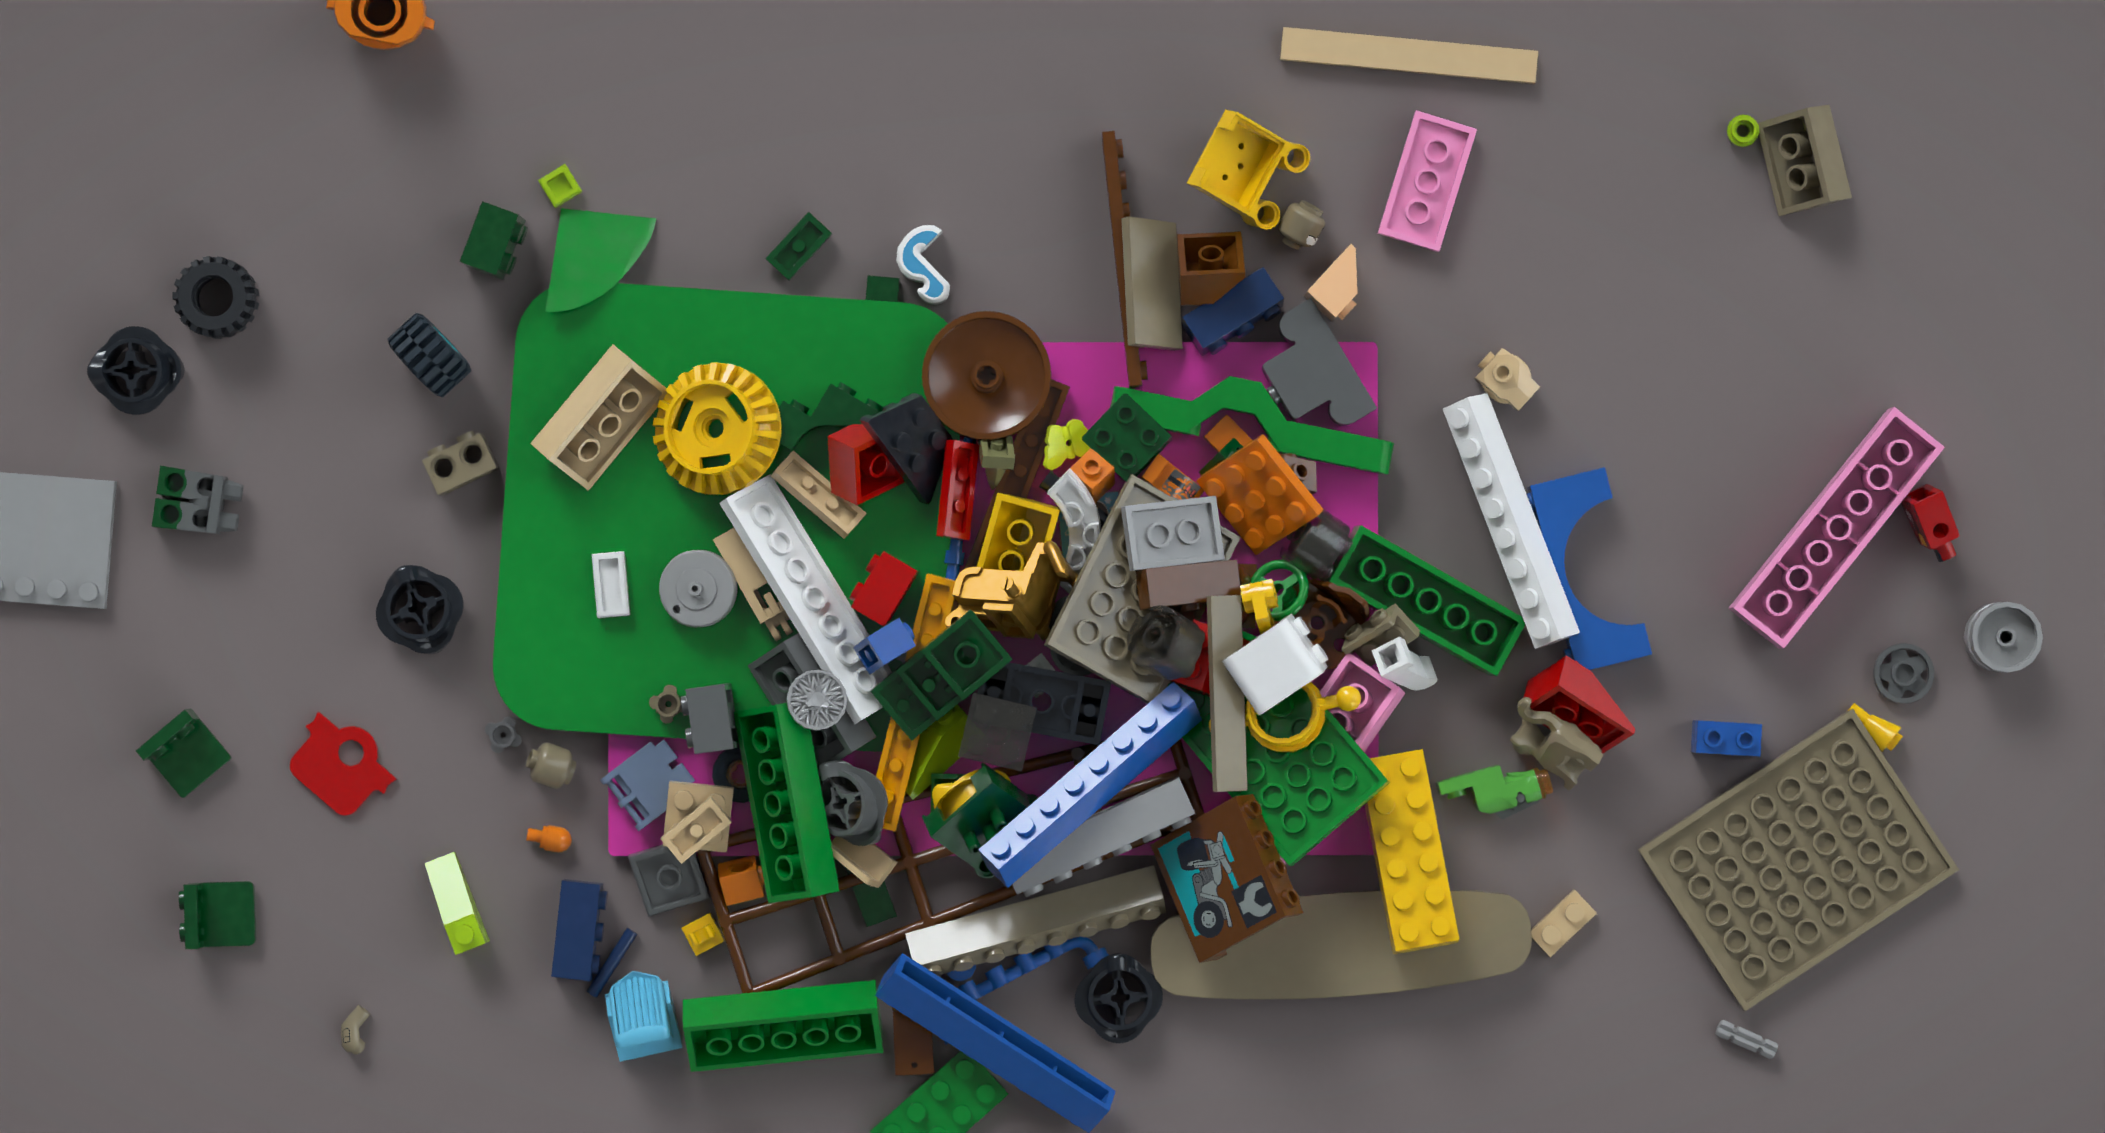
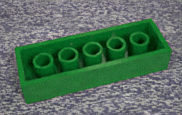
M1362 525L1354 526L1324 580L1332 582L1337 586L1352 589L1368 602L1369 608L1375 612L1381 608L1386 610L1396 603L1420 630L1419 637L1488 676H1497L1526 625L1522 616Z
M787 702L734 712L768 903L811 898L840 891L811 730L803 728L793 720L788 711Z
M876 980L683 999V1031L691 1072L883 1053L882 1022L878 997L875 996L877 991Z

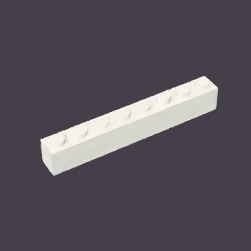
M1488 393L1467 397L1443 408L1534 648L1537 649L1554 644L1580 633Z

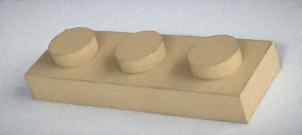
M794 451L790 453L771 475L775 481L843 539L849 535L867 514L858 505L831 493L830 482Z

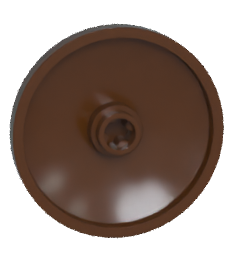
M979 311L963 315L951 321L934 337L924 358L922 382L929 406L946 427L970 439L990 441L1012 436L1022 431L1035 420L1043 409L1049 395L1051 366L1042 341L1029 326L1011 315L995 311Z

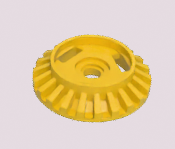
M714 362L698 365L689 372H683L678 376V380L674 384H670L666 388L667 394L663 400H659L657 417L653 420V426H655L653 441L657 445L659 452L657 456L660 462L664 463L668 474L679 481V484L703 494L726 495L738 492L752 485L767 471L776 456L780 444L781 417L772 392L758 376L740 366ZM733 393L738 397L746 410L748 419L743 422L727 399ZM691 400L693 401L692 407L682 431H679V417L686 403ZM719 419L723 423L724 430L719 437L713 438L709 433V425L712 421ZM730 455L731 462L724 466L703 468L702 458Z

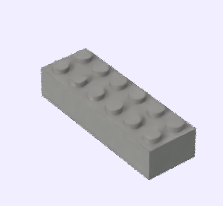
M1174 777L1093 814L1013 883L1016 893L1024 892L1025 896L1028 897L1043 890L1042 883L1050 879H1054L1055 884L1073 876L1072 869L1083 865L1084 869L1087 870L1102 863L1101 856L1113 852L1114 856H1118L1131 850L1132 846L1130 843L1142 838L1143 842L1146 843L1162 836L1160 829L1172 825L1175 830L1192 822L1189 816L1195 814L1179 777Z

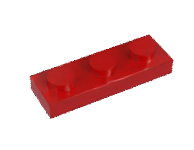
M946 440L936 536L960 541L970 540L979 454L978 444Z

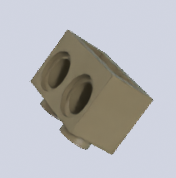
M472 430L457 437L458 443L449 448L442 444L427 451L429 457L423 459L422 462L438 495L444 496L500 469L484 434L478 433L475 435ZM472 446H478L482 451L481 460L475 464L469 463L466 458L467 450ZM448 459L453 465V471L448 477L442 478L437 472V466L442 460Z

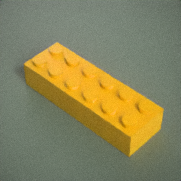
M1423 749L1370 758L1390 782L1364 805L1393 955L1455 944L1460 939Z

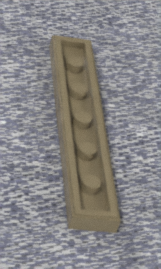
M1241 595L1207 596L1213 792L1247 791L1244 694L1222 663L1228 656L1243 648Z

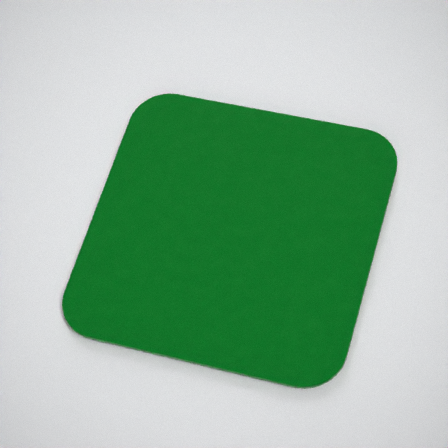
M617 283L601 297L578 308L562 312H545L549 289L545 290L525 310L519 322L515 340L493 652V675L502 700L519 718L544 729L686 739L685 729L691 728L689 715L683 716V712H679L673 717L671 723H663L660 720V714L649 705L650 698L662 693L667 685L675 686L677 694L681 698V696H686L685 689L731 683L735 712L770 706V701L748 668V665L782 642L798 634L790 619L787 622L793 632L787 635L780 624L776 626V629L780 632L781 639L775 641L765 622L760 624L739 585L737 598L730 613L720 622L707 627H689L677 622L667 613L661 602L659 594L660 578L665 567L674 557L691 550H707L722 557L713 539L734 528L719 503L735 493L708 495L695 492L679 484V481L668 474L664 463L660 462L657 456L659 453L658 448L653 441V436H655L653 420L657 417L659 408L652 413L589 491L549 461L530 443L612 344L666 388L670 384H674L678 380V376L683 372H689L698 365L719 362L740 366L758 376L767 385L777 402L778 408L783 401L790 404L794 399L809 408L807 415L811 417L829 385L833 384L838 387L840 382L857 391L854 397L863 403H866L869 398L884 407L891 403H898L903 397L912 393L922 395L927 402L922 382L924 358L934 337L948 323L938 314L925 307L903 302ZM733 393L727 399L743 422L748 419L746 410L738 397ZM691 400L686 403L679 417V431H682L692 407L693 401ZM719 419L712 421L709 425L710 435L713 438H717L723 433V423ZM944 425L953 438L952 440L960 441V435ZM824 426L816 428L806 434L794 450L829 482L828 436L845 427ZM779 444L773 462L757 481L770 474L772 475L777 467L790 455L792 450ZM730 455L702 458L703 468L724 466L731 462ZM943 468L929 504L919 502L906 482L859 504L858 506L867 514L845 539L775 481L851 605L854 601L849 599L858 582L863 584L866 582L870 575L866 568L874 554L881 556L883 551L919 571L889 622L891 623L892 620L900 618L902 623H907L913 630L927 573L946 578L947 564H944L946 550H949L951 539L936 536ZM625 551L630 616L597 618L592 554ZM768 583L757 589L767 608L769 605L763 596L766 593L771 592L776 603L779 602ZM854 609L869 635L884 627ZM895 659L887 665L893 672L903 662ZM667 701L665 705L671 707L672 703ZM884 707L865 718L876 738L858 748L857 751L882 752L891 719L890 714Z

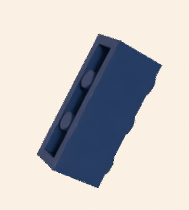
M1264 267L1244 278L1214 304H1202L1184 315L1181 325L1201 356L1208 352L1214 355L1228 345L1226 341L1236 335L1238 338H1242L1255 328L1253 325L1263 318L1265 321H1269L1280 314L1284 297Z
M569 879L562 880L551 977L590 981L593 979V974H599L601 955H595L597 942H602L604 934V923H599L600 910H606L608 891H602L603 883Z

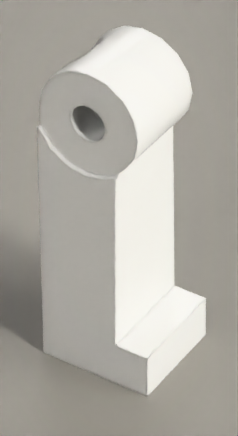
M1397 637L1372 650L1378 670L1383 678L1414 691L1426 689L1434 685L1438 680L1429 656H1418L1411 652L1407 647L1405 639Z

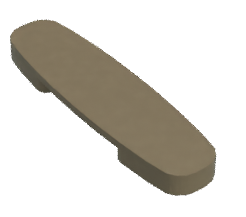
M1450 889L1460 940L1455 944L1393 955L1381 890L1299 896L1300 905L1304 912L1301 915L1283 918L1226 950V956L1203 963L1198 961L1180 915L1167 917L1157 925L1151 936L1150 955L1155 979L1163 989L1173 995L1220 999L1346 997L1437 987L1484 979L1515 971L1524 964L1530 953L1532 942L1531 923L1528 912L1520 901L1506 893Z

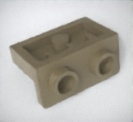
M1395 603L1386 610L1383 608L1377 610L1363 624L1357 623L1351 626L1344 635L1345 640L1342 651L1347 655L1354 650L1371 667L1376 664L1372 650L1397 637L1405 639L1406 644L1418 638L1420 630Z

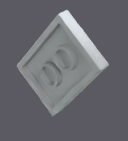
M1216 496L1121 507L1130 571L1225 560Z

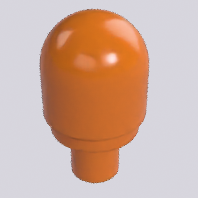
M548 825L543 826V830L528 828L526 841L540 843L539 848L560 853L570 847L572 837L567 829Z

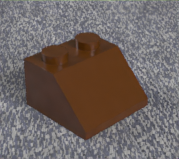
M1241 231L1177 234L1181 305L1214 304L1245 278Z

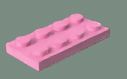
M1415 111L1377 234L1435 252L1440 251L1477 129L1424 112Z

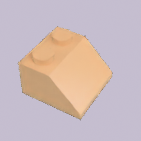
M1352 244L1345 249L1304 295L1307 300L1312 298L1318 310L1331 322L1337 316L1343 320L1357 304L1352 300L1358 294L1356 248Z

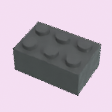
M731 683L685 689L686 696H681L683 716L689 715L691 727L685 729L687 747L694 748V754L740 747L734 718L735 708Z

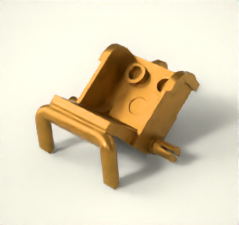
M1047 541L1046 543L1037 542L1023 571L968 567L962 570L956 578L952 596L959 603V607L946 617L945 626H950L955 620L971 609L989 631H1000L1004 637L1034 639V635L1038 634L1040 639L1044 641L1051 631L1048 626L1056 605L1055 599L1061 581L1068 582L1073 587L1079 574L1072 569L1063 557L1058 545L1053 541Z

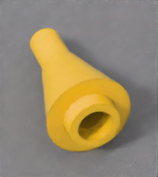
M1855 703L1849 708V710L1853 709L1881 752L1886 748L1892 751L1903 736L1898 733L1902 727L1875 715L1868 714Z

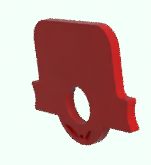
M317 712L315 719L305 726L311 735L290 761L291 773L340 815L355 813L374 790H379L382 794H385L388 786L397 780L392 773L377 761L378 746L374 737L368 731L356 726L339 729L321 712ZM348 740L360 743L364 751L362 760L353 766L343 763L339 756L341 745Z

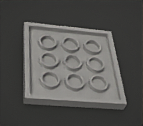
M0 472V601L107 609L117 481Z

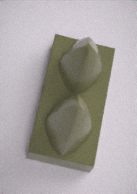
M1012 436L990 441L978 440L981 467L985 468L988 484L992 490L998 486L1006 469L1014 470L1015 454Z

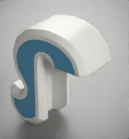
M922 225L913 229L904 237L898 246L896 261L901 273L911 281L924 284L923 288L917 290L919 297L930 305H938L947 300L950 285L921 253L943 231L934 225Z

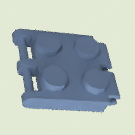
M665 740L656 746L652 741L600 780L603 785L607 784L618 798L619 802L617 804L620 808L624 807L636 822L635 828L638 832L666 811L669 781L689 783L695 781L683 763H680L674 769L669 765L678 757ZM613 778H615V780L627 794L626 797L623 796V794L614 784V782L612 781ZM629 802H633V804L637 807V809L645 818L644 820H642L639 817V815L632 808Z

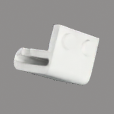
M1292 613L1222 661L1258 716L1317 678L1328 667L1325 663L1328 660L1326 653L1318 643L1316 645L1311 643L1307 637V634L1310 633L1307 625L1301 617L1295 619Z

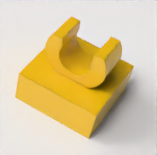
M711 912L681 928L696 956L725 941Z

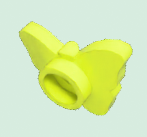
M1072 419L1066 426L1049 425L1047 427L1045 437L1047 445L1044 449L1045 458L1043 462L1045 469H1057L1066 458L1073 459L1075 456L1081 458L1090 449L1082 440V436L1088 429L1081 420Z

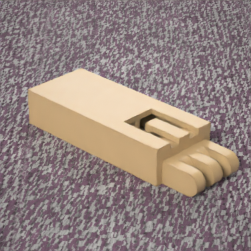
M735 528L714 538V543L723 559L732 569L736 582L760 624L765 622L775 641L781 639L780 632L776 629V626L780 624L787 635L792 633L793 631L787 622L790 618L781 603H776L771 592L763 595L769 605L768 608L757 589L768 582Z

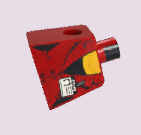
M1929 484L1910 491L1902 500L1901 505L1919 543L1930 550L1933 549L1938 562H1943L1956 556L1951 541L1960 535L1943 491Z

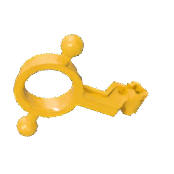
M1269 579L1241 585V597L1245 612L1247 614L1255 613L1260 634H1263L1275 626L1270 609L1278 607V597L1274 581ZM1309 682L1302 689L1308 694L1312 703V715L1308 725L1299 734L1289 738H1276L1266 734L1260 728L1257 713L1247 699L1245 704V727L1248 726L1251 735L1263 747L1275 752H1295L1307 747L1320 734L1325 722V710L1337 707L1344 711L1355 710L1361 702L1360 692L1353 686H1344L1339 689L1336 695L1322 697L1319 689L1312 682ZM1210 719V721H1209V729H1210V732H1211V719Z

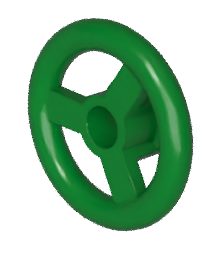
M1282 559L1273 560L1261 566L1254 573L1250 582L1255 583L1267 580L1263 577L1277 569H1285L1293 573L1283 581H1274L1277 593L1279 590L1284 589L1283 593L1277 596L1278 607L1273 608V611H1271L1274 621H1281L1291 613L1293 616L1297 614L1304 606L1309 594V582L1304 570L1296 563ZM1299 583V594L1297 597V591L1294 586Z

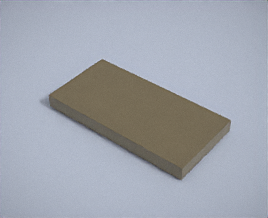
M1130 216L1121 218L1128 346L1174 351L1183 349L1176 223Z

